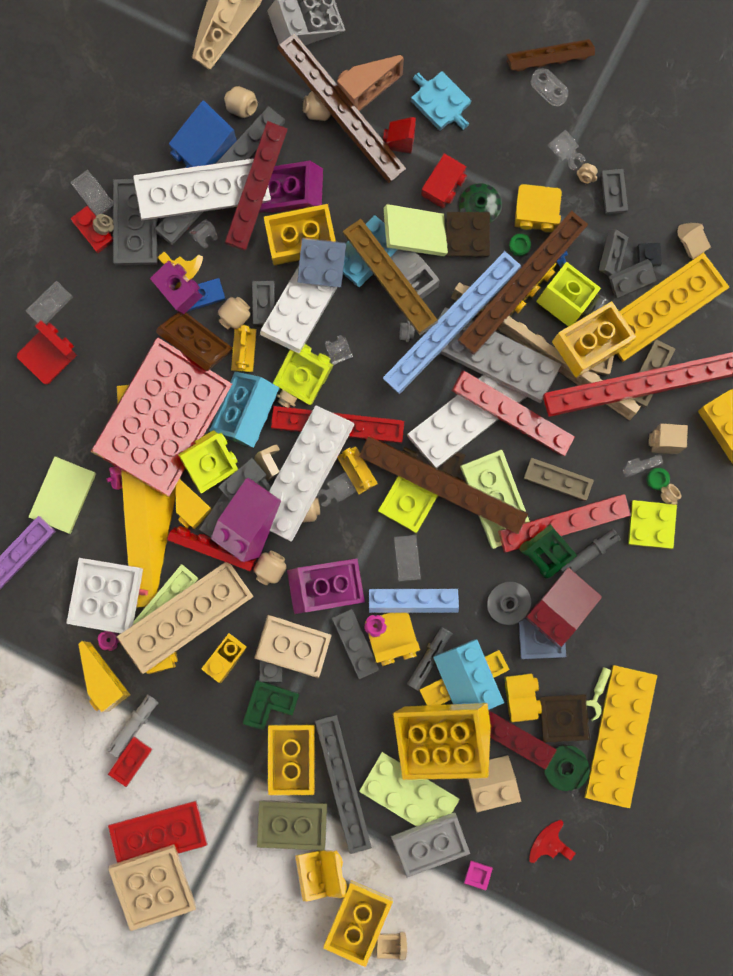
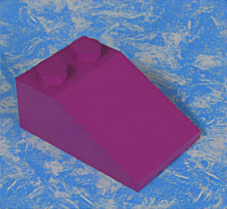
M311 161L275 166L268 184L271 200L270 202L262 203L259 212H289L322 205L323 168Z
M246 478L219 517L211 539L242 562L259 558L282 500L250 478Z
M358 559L287 570L294 614L365 602Z

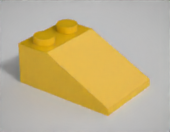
M82 641L79 643L87 692L91 698L89 703L96 711L109 712L131 694L91 642Z

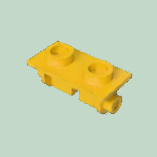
M241 325L239 329H235L231 371L253 372L257 329H249V326Z
M356 446L344 450L343 454L337 457L358 494L378 484L364 459L359 457L360 452Z

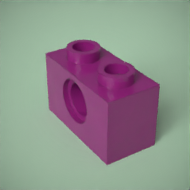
M168 261L150 279L177 311L185 314L203 296L198 291L200 289L199 285L193 279L189 280L185 276L187 271L179 263L175 265ZM181 282L180 288L175 290L176 284Z

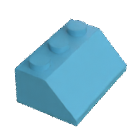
M234 372L230 381L232 386L220 405L209 431L214 430L218 434L222 433L225 438L254 448L262 427L267 420L270 408L276 399L279 387L262 377Z
M471 640L433 657L453 704L487 703L489 710L504 703L478 640Z

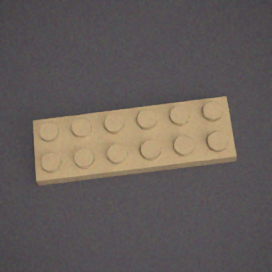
M225 562L116 638L143 675L254 596L232 565Z

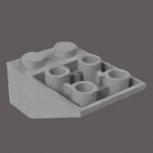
M275 0L267 10L279 44L294 33L304 45L345 32L335 0Z
M398 249L390 257L421 299L439 287L440 280L416 252Z

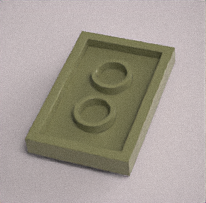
M259 801L257 848L325 850L327 803Z

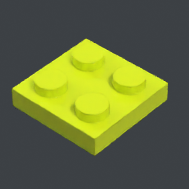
M398 476L378 512L417 533L438 495Z
M631 501L628 545L673 549L677 505Z

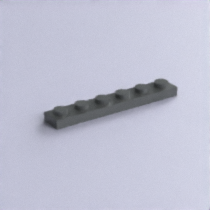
M335 715L316 720L315 723L349 853L353 854L371 849L372 846L338 717Z

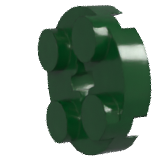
M560 745L555 748L557 751L547 769H544V774L548 782L559 790L570 791L578 789L587 781L590 771L587 757L580 749L574 746ZM570 762V768L573 769L572 772L563 774L561 764Z

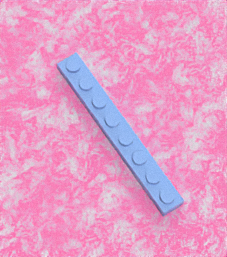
M504 251L438 320V323L431 327L383 377V380L400 394L520 270L521 265Z

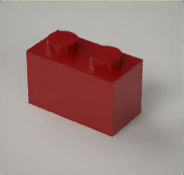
M444 153L423 186L421 196L441 208H444L446 203L451 204L456 195L454 192L458 185L461 187L467 178L465 174L466 166Z

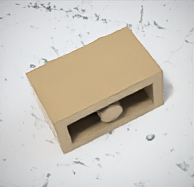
M660 424L656 427L653 433L649 434V446H652V453L679 454L686 449L688 425Z

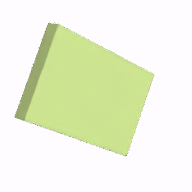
M388 204L384 207L387 248L438 256L448 254L444 214Z
M54 456L29 518L35 520L38 516H41L51 527L71 534L96 473Z

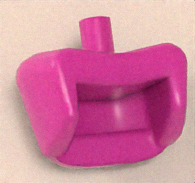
M110 467L111 477L106 478V480L111 482L114 489L119 490L123 488L122 471L117 467Z

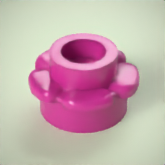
M371 615L366 619L367 623L364 625V628L372 637H379L381 633L386 631L387 626L382 616Z
M111 631L101 632L97 639L99 647L102 650L109 651L116 649L117 643H119L116 638L118 634Z

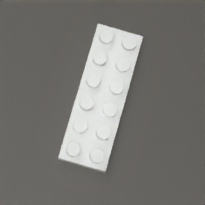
M254 159L134 175L133 180L141 221L237 207ZM268 187L262 203L270 202L271 200Z
M484 375L479 378L482 382L518 403L527 398V396ZM457 395L408 433L407 436L428 462L437 469L499 419Z
M318 406L314 407L269 491L282 500L271 526V532L292 542L355 425L353 422Z

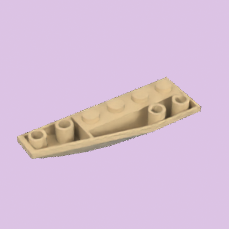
M208 0L201 19L192 58L207 69H211L259 7L262 0Z

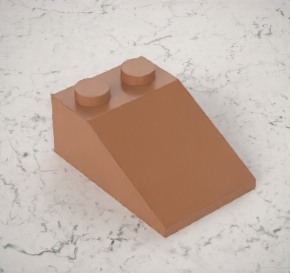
M398 55L354 66L349 71L345 70L339 75L337 85L360 111L403 75L404 58Z

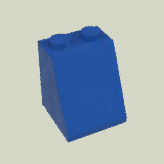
M203 100L170 141V154L177 162L182 161L186 165L185 168L216 164L237 141L234 129Z

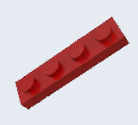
M181 526L178 528L174 527L167 539L248 571L252 570L257 560L255 558L242 562L212 541L209 536L190 533L188 528Z

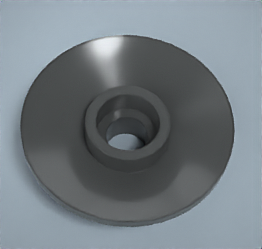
M504 582L491 591L487 601L488 612L500 624H517L528 615L531 609V596L523 585L516 582ZM515 603L512 609H508V604Z

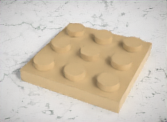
M175 844L110 865L108 868L130 931L196 910V904Z

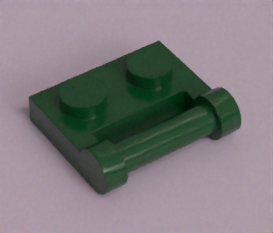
M551 524L530 541L522 543L519 548L522 554L528 556L540 569V574L546 579L552 577L577 556ZM540 547L553 562L546 564L535 550Z

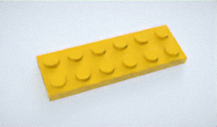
M704 253L619 311L637 337L629 347L617 353L622 362L729 289L728 284Z
M612 665L585 798L630 808L657 675Z

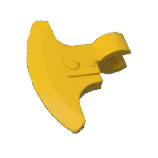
M163 252L158 259L163 264H166L168 261L175 265L179 263L187 271L185 276L190 280L198 272L203 256L198 255L191 261H185L181 257L172 261ZM181 282L176 284L175 289L181 286Z

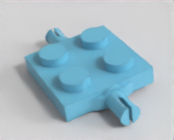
M443 71L429 81H426L420 73L413 77V80L421 88L411 97V102L439 130H442L447 124L454 121L462 130L469 125L461 114L471 104V100Z

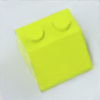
M566 262L536 302L567 326H571L581 316L601 288Z

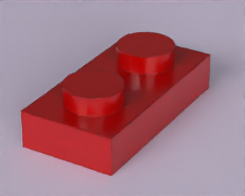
M88 206L70 218L97 253L113 242V237L110 233L101 235L94 230L93 220L96 219V216Z
M133 737L108 775L123 786L128 787L153 749L137 737Z

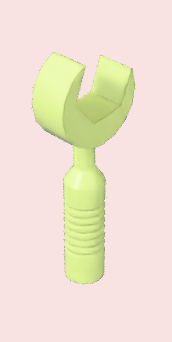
M604 667L595 686L593 700L587 701V705L592 706L595 711V715L591 720H596L601 715V706L597 700L599 695L603 693L611 670Z

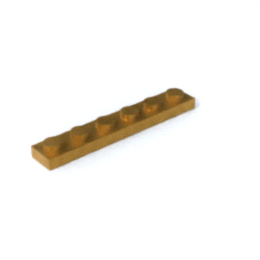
M362 219L343 231L346 238L419 335L438 323L437 318Z

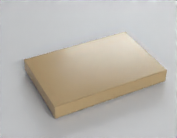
M267 615L254 659L319 678L331 635Z

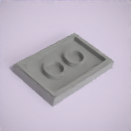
M455 812L391 836L406 878L470 854Z

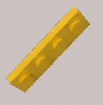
M500 650L485 657L493 678L509 670ZM442 679L419 690L426 705H441L451 700Z

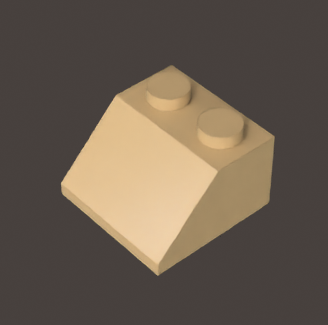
M508 755L489 760V775L487 778H468L476 812L521 802L516 778Z

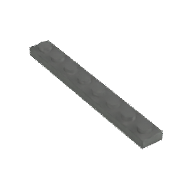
M268 106L216 164L252 159L256 154L267 121L283 126L285 119ZM203 212L166 217L155 228V231L173 245Z

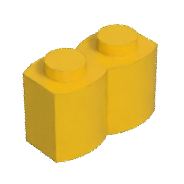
M533 674L504 677L510 722L538 719V714L542 713L540 700H536L535 691H539L537 678H533Z

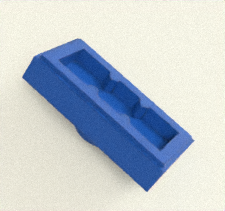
M219 278L198 284L200 287L198 291L203 297L188 311L226 300Z

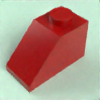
M410 117L391 121L389 129L384 130L383 141L387 142V146L392 151L412 153L416 118Z

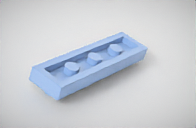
M369 589V613L459 612L458 589Z

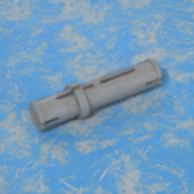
M147 694L137 710H133L128 723L107 751L119 758L140 727L148 722L147 718L159 702Z

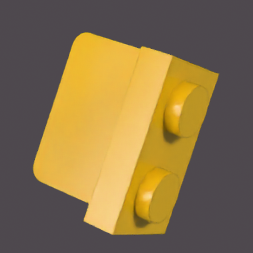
M520 185L514 227L553 232L561 221L559 213L562 191L559 188Z
M387 613L380 615L385 619L386 631L381 633L379 637H372L368 633L376 663L381 662L382 666L395 663L394 658L403 656L404 660L416 657V652L420 651L409 613Z
M316 850L295 855L302 901L307 902L324 897L343 898L346 896L347 884L341 869L343 861L338 851Z

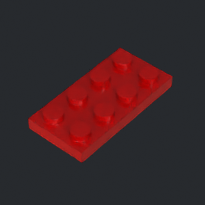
M197 800L108 825L117 863L174 844L178 854L208 845Z

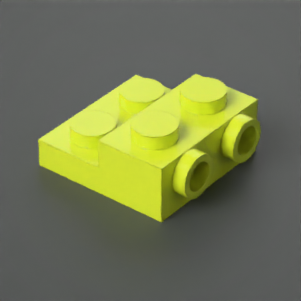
M305 344L300 353L290 349L273 384L312 405L334 365L330 363L331 359L321 353L318 356L311 352L312 348Z
M214 430L196 440L195 445L178 454L200 493L205 492L238 470L236 466L238 461L232 451L228 452L225 446L228 444L222 433L218 434Z

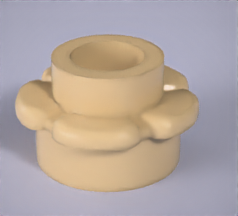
M585 163L577 170V176L583 183L595 182L598 170L594 165Z
M282 390L279 395H276L280 398L278 403L287 408L291 405L295 406L294 403L297 398Z
M673 484L661 488L662 500L667 504L676 505L678 503L677 500L681 498L678 488Z

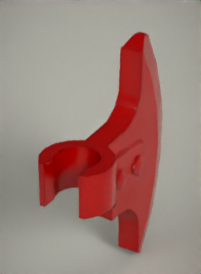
M562 820L550 824L538 835L530 852L531 863H535L542 855H549L554 859L559 852L570 861L576 853L558 837L559 831L564 825Z

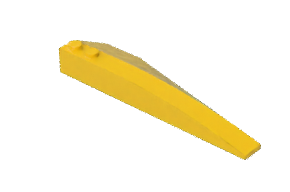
M129 385L117 386L118 403ZM122 471L128 565L143 568L140 589L148 590V595H138L136 608L146 607L158 593L168 532L175 504L176 485L170 496L166 497Z

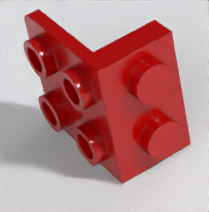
M41 320L35 326L39 332L17 353V358L42 383L47 385L77 355L72 350L74 345L66 337L61 340L56 335L59 331L50 322L46 325Z

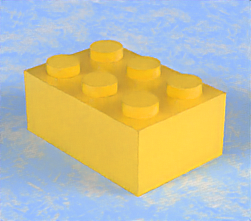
M328 204L264 217L274 265L300 260L302 238L336 241Z
M611 301L559 332L552 343L577 378L629 347L637 337Z
M269 725L268 795H314L315 725Z
M351 880L346 890V896L343 897L324 942L323 949L366 967L392 906L393 898Z

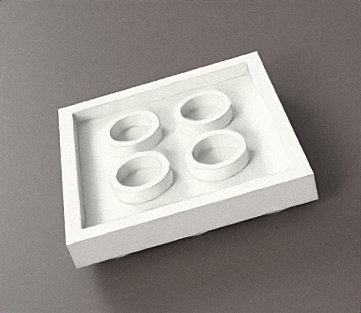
M79 558L66 624L116 633H123L132 627L143 568Z

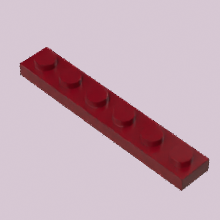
M267 121L224 244L243 251L246 250L287 133V128Z

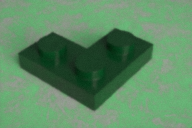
M256 680L243 724L264 730L271 709L293 716L299 693Z

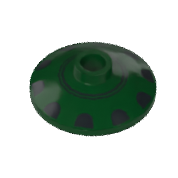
M483 183L467 187L459 200L460 212H490V223L499 216L502 208V200L497 190ZM483 199L485 204L479 205L477 200Z

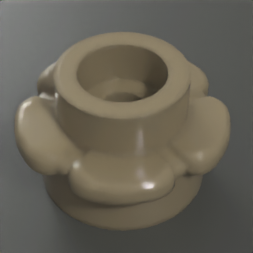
M103 214L97 215L96 219L93 220L94 230L101 235L108 234L114 229L112 218Z

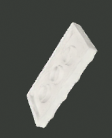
M298 266L263 325L260 335L300 353L337 287L298 283Z

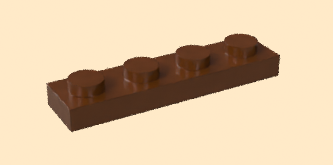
M587 39L506 54L507 63L511 70L522 71L527 67H544L549 63H566L571 59L584 60L589 56L595 55V47L591 40Z

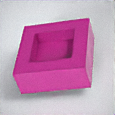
M470 860L464 883L486 890L493 868Z

